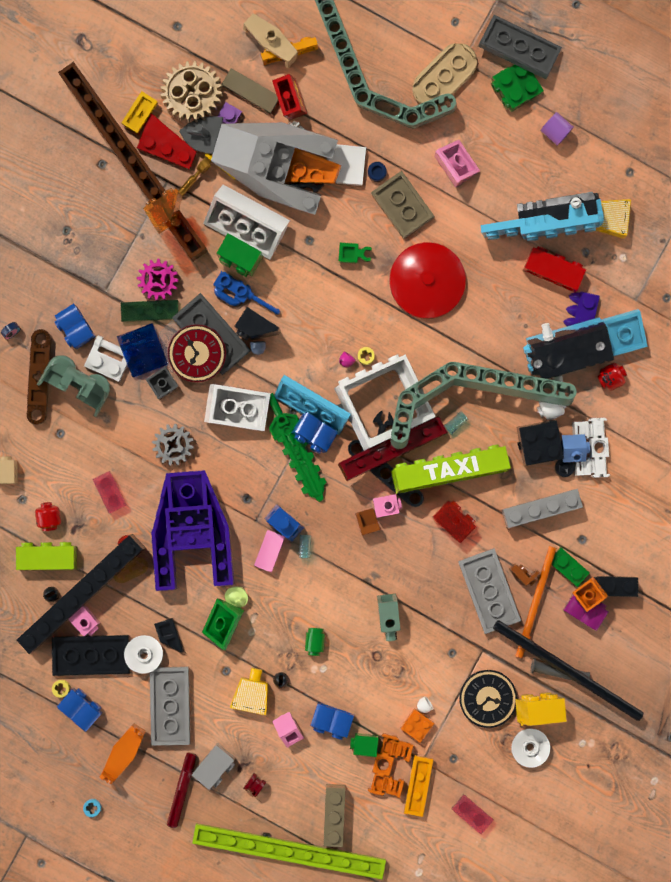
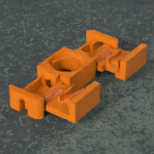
M383 733L381 735L384 737L380 753L377 752L372 772L375 774L371 788H368V791L381 796L385 794L383 791H386L387 794L400 798L404 779L394 780L392 776H386L390 775L394 756L395 758L401 756L407 762L410 761L413 744L400 740L396 742L395 740L398 741L397 736ZM380 759H386L389 763L388 767L384 770L380 769L377 765Z

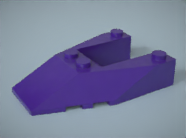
M206 471L166 473L151 532L156 591L177 589L174 551L211 548L214 586L234 585L229 526Z

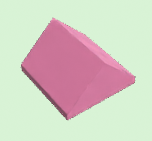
M460 140L450 143L435 152L434 157L455 187H458L480 171Z

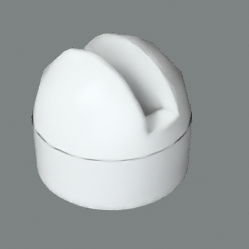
M426 696L421 698L417 704L418 711L421 713H428L434 709Z

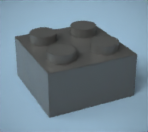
M166 366L145 379L159 400L179 388V385Z

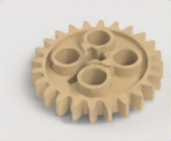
M186 61L185 67L179 63L178 70L172 67L173 74L166 73L168 80L163 79V83L166 86H161V90L164 92L161 94V97L165 99L163 104L168 106L167 111L172 112L174 118L179 115L180 121L186 117L188 123L191 118H194L195 122H198V117L205 120L204 114L212 116L210 110L217 111L215 104H221L219 97H223L220 91L223 89L222 84H219L221 81L219 77H216V71L211 72L210 66L204 69V63L197 66L196 61L193 62L192 66ZM188 77H194V80L190 82L185 81ZM204 87L210 88L207 92H201V89ZM178 91L183 92L179 97L174 96ZM192 102H198L195 107H190L189 105Z

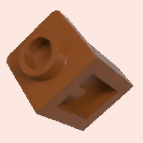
M514 563L509 568L525 586L528 584L532 586L539 579L538 575L540 572L538 570L527 576L528 571L522 564L518 566Z

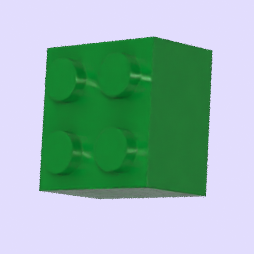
M227 233L216 253L222 265L228 268L231 266L235 267L237 273L244 277H247V275L252 277L263 258L261 251Z

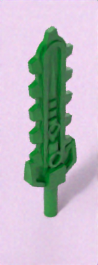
M271 393L269 403L276 417H274L269 430L274 440H277L278 443L283 442L285 448L282 451L284 455H289L291 458L288 464L290 468L296 469L298 474L295 478L297 481H302L304 485L301 489L303 494L308 493L309 496L316 498L320 502L324 500V485L327 482L325 478L319 477L318 472L321 469L319 465L313 464L312 459L314 455L312 452L308 453L305 448L308 443H300L294 438L295 435L291 433L299 418L295 414L283 413L274 394Z

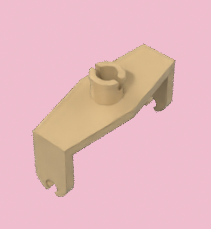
M254 13L244 22L243 30L246 33L250 32L263 48L284 60L286 68L291 67V64L297 59L298 51L278 28Z

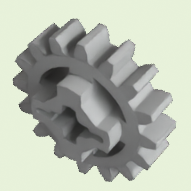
M168 424L166 425L167 430L160 428V435L155 433L158 439L157 441H152L153 444H156L153 451H158L156 458L163 457L162 463L169 460V465L171 466L173 461L180 465L181 459L186 462L185 456L192 455L189 449H194V446L190 445V442L194 441V439L188 438L190 435L189 431L184 433L185 427L182 426L178 429L177 424H174L173 428H171ZM176 432L172 437L167 438L165 436L167 433ZM182 436L185 439L186 447H183L181 444ZM176 440V445H178V447L172 448V450H170L171 446L169 445V442H174ZM161 442L165 445L164 453L161 450ZM173 453H181L180 456L171 458Z

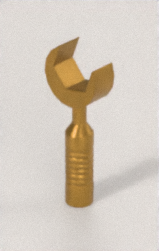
M205 157L196 169L198 171L191 175L177 192L184 196L197 181L198 175L200 173L204 174L211 167L210 163L212 161Z

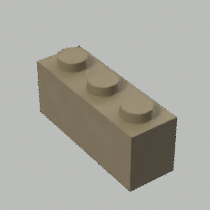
M326 784L323 846L343 847L345 785Z

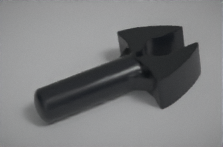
M296 182L289 185L301 189L311 188L314 193H317L324 187L325 183L316 185L314 183Z
M382 411L374 418L373 423H377L379 426L377 436L386 432V428L389 425L393 426V418L390 412L388 413V420L384 424L381 420Z

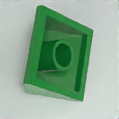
M217 598L202 633L222 650H226L244 610Z

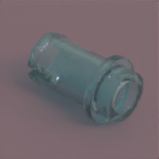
M462 411L456 412L457 415L444 425L451 435L464 423L467 424L466 421L469 420Z
M299 535V552L297 554H299V558H310V555H312V535Z

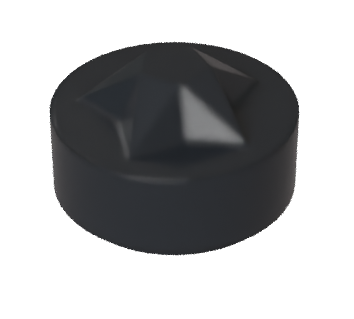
M559 459L555 463V472L561 477H568L574 472V463L563 462V459Z

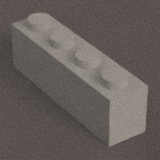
M573 489L501 509L506 528H511L583 508L578 489Z

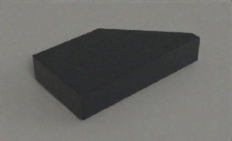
M173 618L154 624L161 643L179 652H184Z

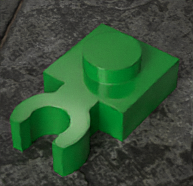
M340 242L338 262L357 264L358 258L365 262H370L371 258L365 257L364 253L372 251V248L364 247L358 249L359 244Z

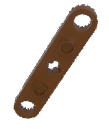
M37 329L31 336L27 419L35 425L42 424L47 417L49 383L43 381L38 386L37 379L34 378V375H37L38 372L42 375L50 362L51 335L44 329ZM45 334L47 339L44 344L37 343V335ZM40 410L42 414L41 419L33 420L32 412Z

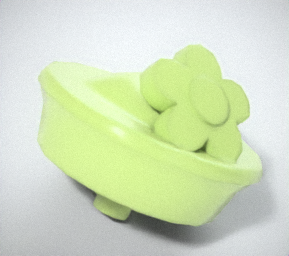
M234 586L226 591L225 600L241 608L247 604L248 595L242 587Z

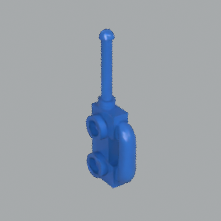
M221 271L213 284L216 297L231 306H238L241 302L244 304L248 298L274 312L275 315L280 313L279 309L256 297L251 292V286L244 285L243 281L234 279L233 276ZM226 288L236 295L232 298L222 291Z

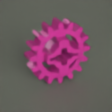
M157 259L156 263L150 260L149 266L144 263V271L139 270L142 276L137 277V280L141 281L138 287L144 288L141 293L143 295L148 293V299L155 296L156 301L159 300L160 296L166 300V294L172 296L171 290H177L174 283H179V280L174 278L178 275L177 271L172 272L174 266L170 265L167 267L168 261L165 260L161 264L160 259ZM153 268H163L161 271L153 270ZM147 273H148V275H149V282H147V284H146V283H145V278H146V275H147ZM152 274H154L157 277H161L160 279L162 281L163 286L158 282H155L154 276ZM170 275V284L167 286L166 279ZM156 288V289H162L163 291H162V292H153L152 290H154V289Z

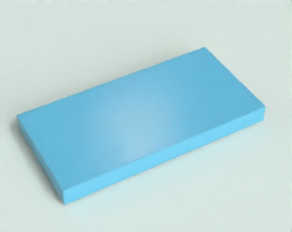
M286 375L282 377L274 394L276 399L301 414L307 412L322 423L330 426L338 432L337 435H340L351 415L349 412Z

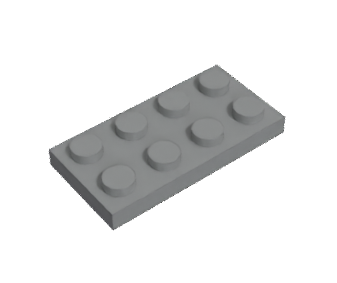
M495 548L458 561L484 634L495 631L493 626L497 620L508 626L521 621Z
M158 667L150 672L151 746L190 745L189 667Z

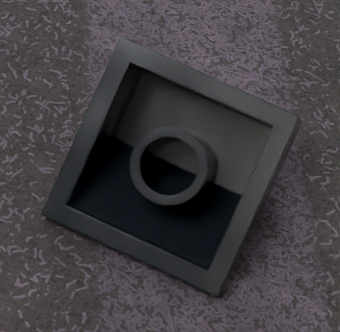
M246 307L234 326L237 330V335L246 341L248 338L257 340L276 336L281 332L278 326Z

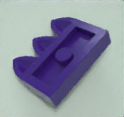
M586 292L570 294L569 298L578 305H571L566 310L575 318H567L563 323L566 326H571L595 319L600 296Z

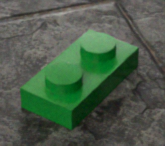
M560 547L555 552L552 566L578 587L590 572L563 548Z

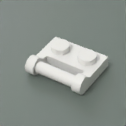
M98 335L84 366L120 382L133 354V350L129 348L126 350L104 340V337ZM100 346L123 356L122 362L98 352Z

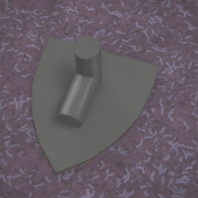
M209 116L205 117V120L199 118L198 122L194 120L188 123L179 132L184 141L195 150L213 154L221 124L223 123V117Z

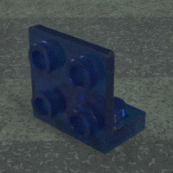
M153 323L117 336L132 377H137L168 365Z

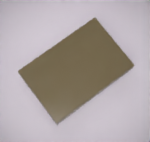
M402 170L371 192L373 198L403 239L435 218Z

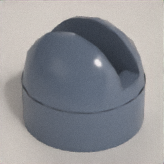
M250 342L251 351L255 355H261L266 349V342Z

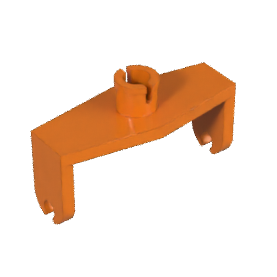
M133 723L112 748L103 772L99 776L102 780L112 784L133 761L146 732L145 729Z

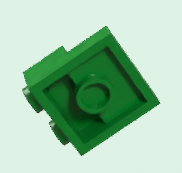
M513 65L510 68L507 67L491 79L493 90L496 93L499 92L502 97L501 102L506 109L509 108L511 112L544 92L535 75L517 65Z

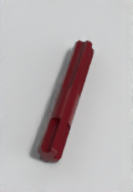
M186 753L167 820V826L171 828L178 827L197 755L194 753Z

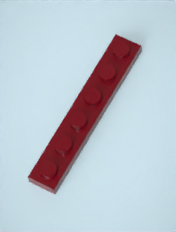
M437 416L411 428L406 447L402 449L394 448L390 438L339 462L338 466L346 481H349L442 437L448 432L440 417ZM402 433L398 435V440H401Z

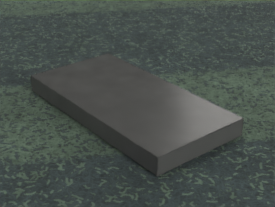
M493 15L478 47L544 79H547L562 49L561 46L496 15Z
M201 293L172 317L181 329L189 325H204L219 334L226 350L225 362L219 371L222 376L251 351Z

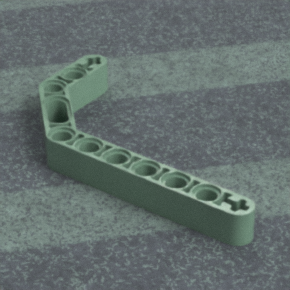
M315 0L353 98L360 108L412 129L447 116L456 110V99L452 94L448 93L417 106L409 107L369 90L334 0ZM332 7L333 11L330 14H324V9ZM334 24L340 25V29L337 32L330 30ZM340 42L347 43L346 48L342 50L337 47ZM352 59L354 64L351 67L344 66L346 60ZM354 77H360L361 81L359 84L354 85L351 83ZM361 94L368 95V99L365 102H359L358 98ZM446 100L452 102L451 107L448 108L445 105ZM379 101H384L398 107L400 112L398 115L393 116L376 109V104ZM438 103H439V105H440V107H441V110H442L441 112H439V109H438V106H437ZM428 107L435 108V113L429 116L425 114V110ZM412 114L418 116L414 123L407 121L408 117Z
M449 362L400 393L391 431V444L397 449L406 447L414 410L453 385L562 406L571 405L577 391L573 384L459 362ZM455 371L457 374L451 376L447 372ZM473 374L476 378L469 379L467 375ZM486 378H493L495 382L489 383L486 381ZM432 381H439L441 383L426 394L418 392ZM510 381L514 386H507L505 382ZM530 385L533 387V389L527 390L524 388V386ZM548 388L552 393L547 394L543 389ZM404 399H409L412 401V403L404 404L402 401ZM400 417H406L408 421L400 422L398 419ZM399 430L403 431L401 440L397 439Z

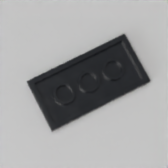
M129 635L52 637V676L130 674V668L127 666L124 658L125 648L129 643Z

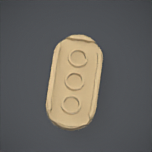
M462 43L448 45L415 78L412 91L417 103L422 104L447 93L453 95L476 70L477 58L474 50Z

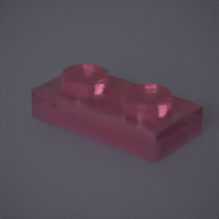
M111 471L92 479L109 514L127 506Z
M465 794L451 808L480 834L494 820Z

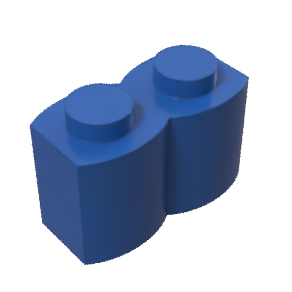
M74 303L54 315L56 318L54 323L60 331L63 330L66 337L64 339L69 347L73 346L75 349H78L96 337Z
M307 412L302 414L291 432L295 435L294 438L303 444L307 442L311 445L310 449L318 454L327 452L338 434L336 430Z
M73 688L59 703L57 708L86 732L102 714L101 706L95 701L90 702L86 698L87 694L80 688L77 690Z
M318 702L310 726L314 727L313 730L324 734L327 731L332 733V737L342 740L343 737H348L355 714Z

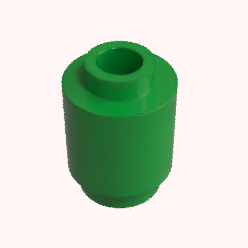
M308 628L305 639V651H308V655L320 656V652H324V629Z

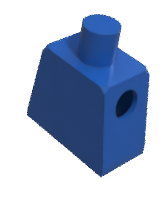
M278 504L264 518L291 542L304 529V526Z

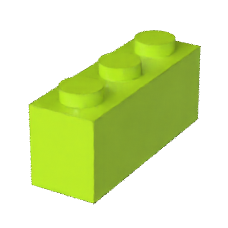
M41 542V546H33V543H21V546L16 547V570L77 569V546H71V542H60V546H52V542Z

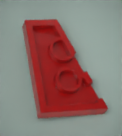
M152 113L150 114L137 149L190 170L197 151Z

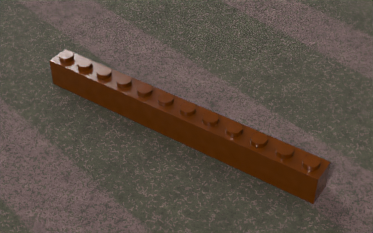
M74 61L60 70L58 73L191 261L194 262L208 252L203 242Z

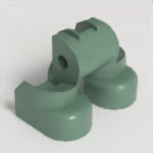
M64 355L52 358L37 383L40 386L45 381L66 392L69 385L77 388L79 392L76 398L95 408V414L93 415L97 417L110 392V384L104 376L99 374L88 376L76 369V365L71 358Z

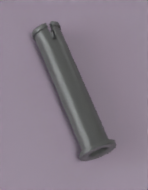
M533 658L530 673L537 672L572 680L549 664L536 661V658ZM580 671L590 678V672Z

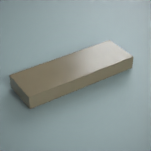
M232 68L222 82L223 87L270 114L278 103L277 94Z

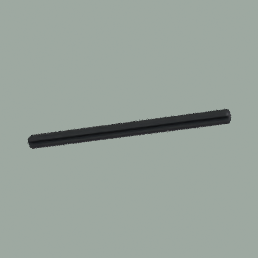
M500 620L495 622L493 626L495 631L636 721L642 719L644 712Z

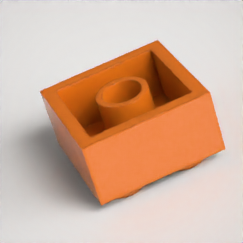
M594 577L572 592L586 612L608 597Z
M414 708L400 728L421 743L434 725V722Z

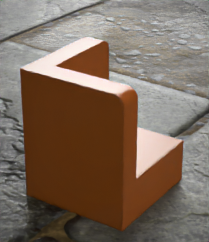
M373 508L355 513L361 535L380 530Z

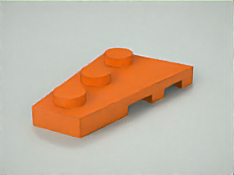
M295 148L285 182L335 184L341 165Z

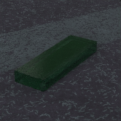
M178 300L121 302V322L173 320L172 317L179 312Z

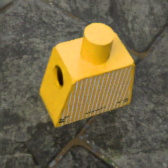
M631 200L601 201L604 221L600 227L596 228V231L624 239L628 233Z
M251 668L249 678L241 677L230 708L261 715L267 714L268 682L260 681L261 669Z

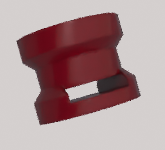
M253 773L243 789L252 792V795L256 798L266 784V781L260 780L257 774Z

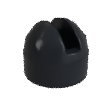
M48 587L44 590L43 597L48 602H54L59 598V591L55 587ZM52 591L55 592V595L49 598L46 597V595L51 593Z
M278 672L275 674L273 682L277 687L283 688L288 684L289 677L284 672ZM279 675H283V685H279Z

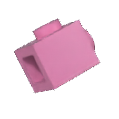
M396 494L373 499L376 518L398 514L399 509H402L401 499L396 498Z
M86 605L82 606L68 619L83 637L87 634L93 635L99 629L97 625L101 623Z
M290 712L272 721L279 737L287 748L304 739Z

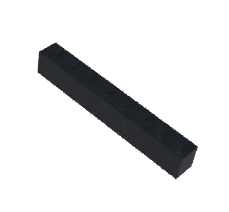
M134 534L129 535L17 639V642L28 654L33 653L146 547Z

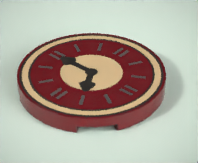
M189 325L180 329L173 336L168 347V359L172 369L178 376L190 382H203L213 378L218 374L225 362L226 350L222 338L216 331L204 325Z

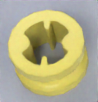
M363 347L358 351V360L361 364L370 365L374 361L375 355L371 348ZM367 351L368 354L371 353L372 357H369L370 360L361 359L362 352Z
M66 680L56 681L52 686L53 694L59 698L65 697L70 692V684ZM59 683H62L63 687L66 688V692L63 691V694H60L59 690L56 689V686H60Z

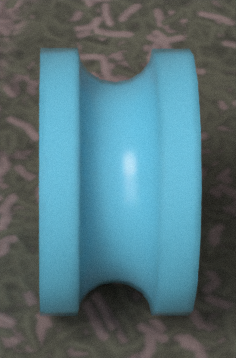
M96 799L86 801L83 806L85 815L88 817L97 816L101 811L100 802ZM89 803L97 806V810H94L95 813L87 810V806H90Z

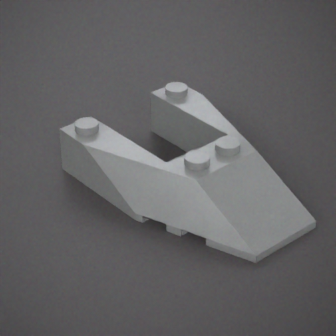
M283 122L221 124L211 161L259 196L315 215L321 195L285 184L294 149L298 148L332 159L338 140Z

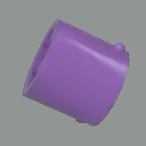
M556 112L540 131L558 146L574 126Z

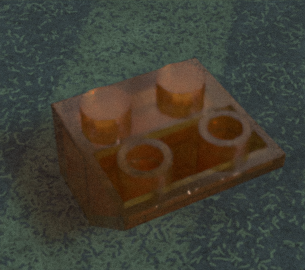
M177 188L166 190L162 193V197L157 200L155 198L149 200L143 208L158 234L176 224L182 200Z

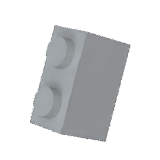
M217 743L195 769L192 776L208 790L212 786L216 788L223 780L221 775L225 771L229 773L234 767L233 761L235 757Z

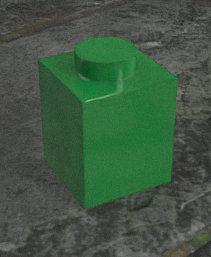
M355 733V738H351L350 749H353V755L377 757L378 735Z

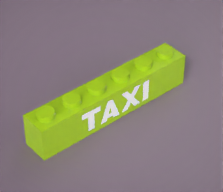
M492 445L488 447V450L481 451V448L470 450V453L467 454L456 452L447 458L441 455L433 457L432 461L420 459L414 461V464L407 465V463L397 464L396 468L391 471L396 494L507 472L511 467L506 446Z

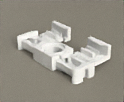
M591 418L588 421L572 422L573 435H578L577 426H579V435L585 434L586 439H589L590 458H587L585 462H580V465L579 462H574L575 476L591 475L592 478L610 476L606 471V457H609L608 438H605L604 421H607L606 418ZM597 442L602 443L604 447L601 453H597L594 450V445Z

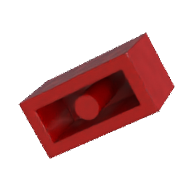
M287 74L272 80L285 118L292 120L307 114L296 78L291 74Z

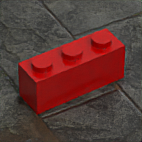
M533 247L523 271L576 293L587 269L582 268L583 265L576 261L572 263L566 261L562 255H551L543 247Z

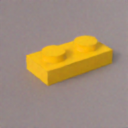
M141 91L121 124L139 134L150 114L157 106L158 101Z

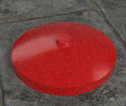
M423 242L408 247L396 258L391 268L389 284L395 302L403 311L417 318L434 319L449 313L459 303L465 290L466 275L460 259L453 251L437 243Z

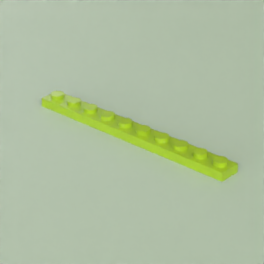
M199 823L195 825L192 844L382 880L386 863L384 858Z

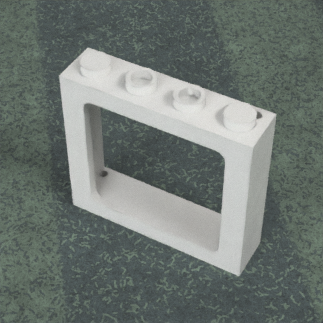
M398 354L392 356L386 364L379 362L371 366L372 370L368 372L364 369L356 373V377L351 380L349 377L338 381L339 385L334 388L344 410L351 414L349 421L364 451L390 439L392 429L370 438L348 395V391L392 370L397 372L404 388H409L418 382V379L406 354L401 357ZM421 388L418 392L424 394ZM429 402L415 409L417 417L412 420L411 428L435 417Z

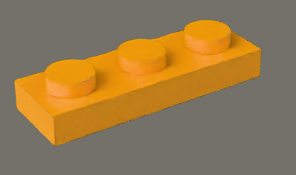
M304 37L297 43L290 42L298 51L297 56L318 50L316 37ZM266 49L261 53L263 65L282 60Z
M414 755L404 814L423 817L433 758Z

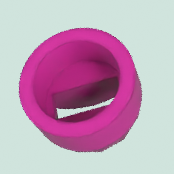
M345 351L339 358V363L345 368L351 367L356 361L354 357Z

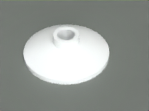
M142 635L135 637L125 648V662L136 673H150L157 669L162 662V647L151 636ZM143 653L148 654L146 659L141 658Z
M529 728L520 731L514 737L511 750L513 757L519 764L533 768L540 766L547 760L550 754V743L544 733L537 729ZM533 744V749L527 750V745Z

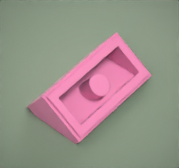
M267 530L254 566L272 573L285 536Z

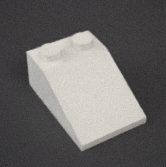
M210 384L204 422L265 431L270 393Z

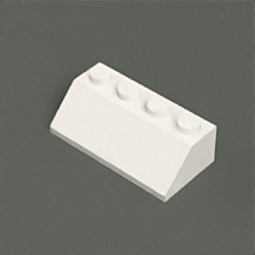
M222 185L213 197L203 224L225 236L229 233L258 249L264 257L270 260L290 220L235 190Z

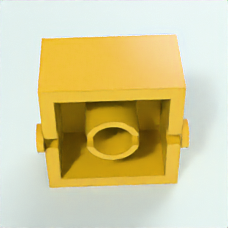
M551 692L540 693V696L525 694L521 695L522 698L515 699L517 722L521 726H524V724L533 726L567 722L565 698L558 697V694H551Z

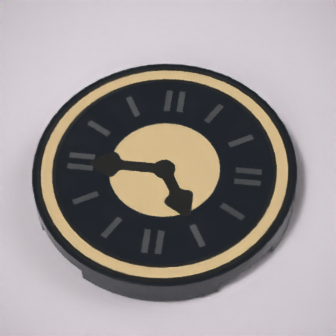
M477 671L464 681L460 689L459 701L461 710L466 718L477 726L484 728L500 726L512 717L516 709V689L512 681L499 671Z

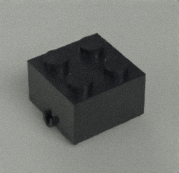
M556 420L516 427L519 439L517 445L518 449L521 450L525 466L564 459Z

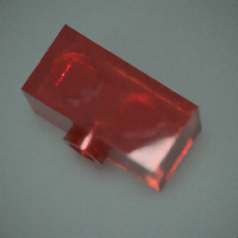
M447 500L432 518L461 544L476 528L474 525L476 521L469 514L464 516L459 511L461 507L454 500L452 502Z

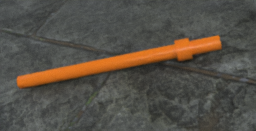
M552 546L548 548L523 632L520 633L528 639H531L532 626L557 549ZM518 645L515 656L523 658L525 649Z

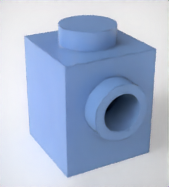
M585 434L562 435L563 462H585L587 454L590 453V443L586 442Z

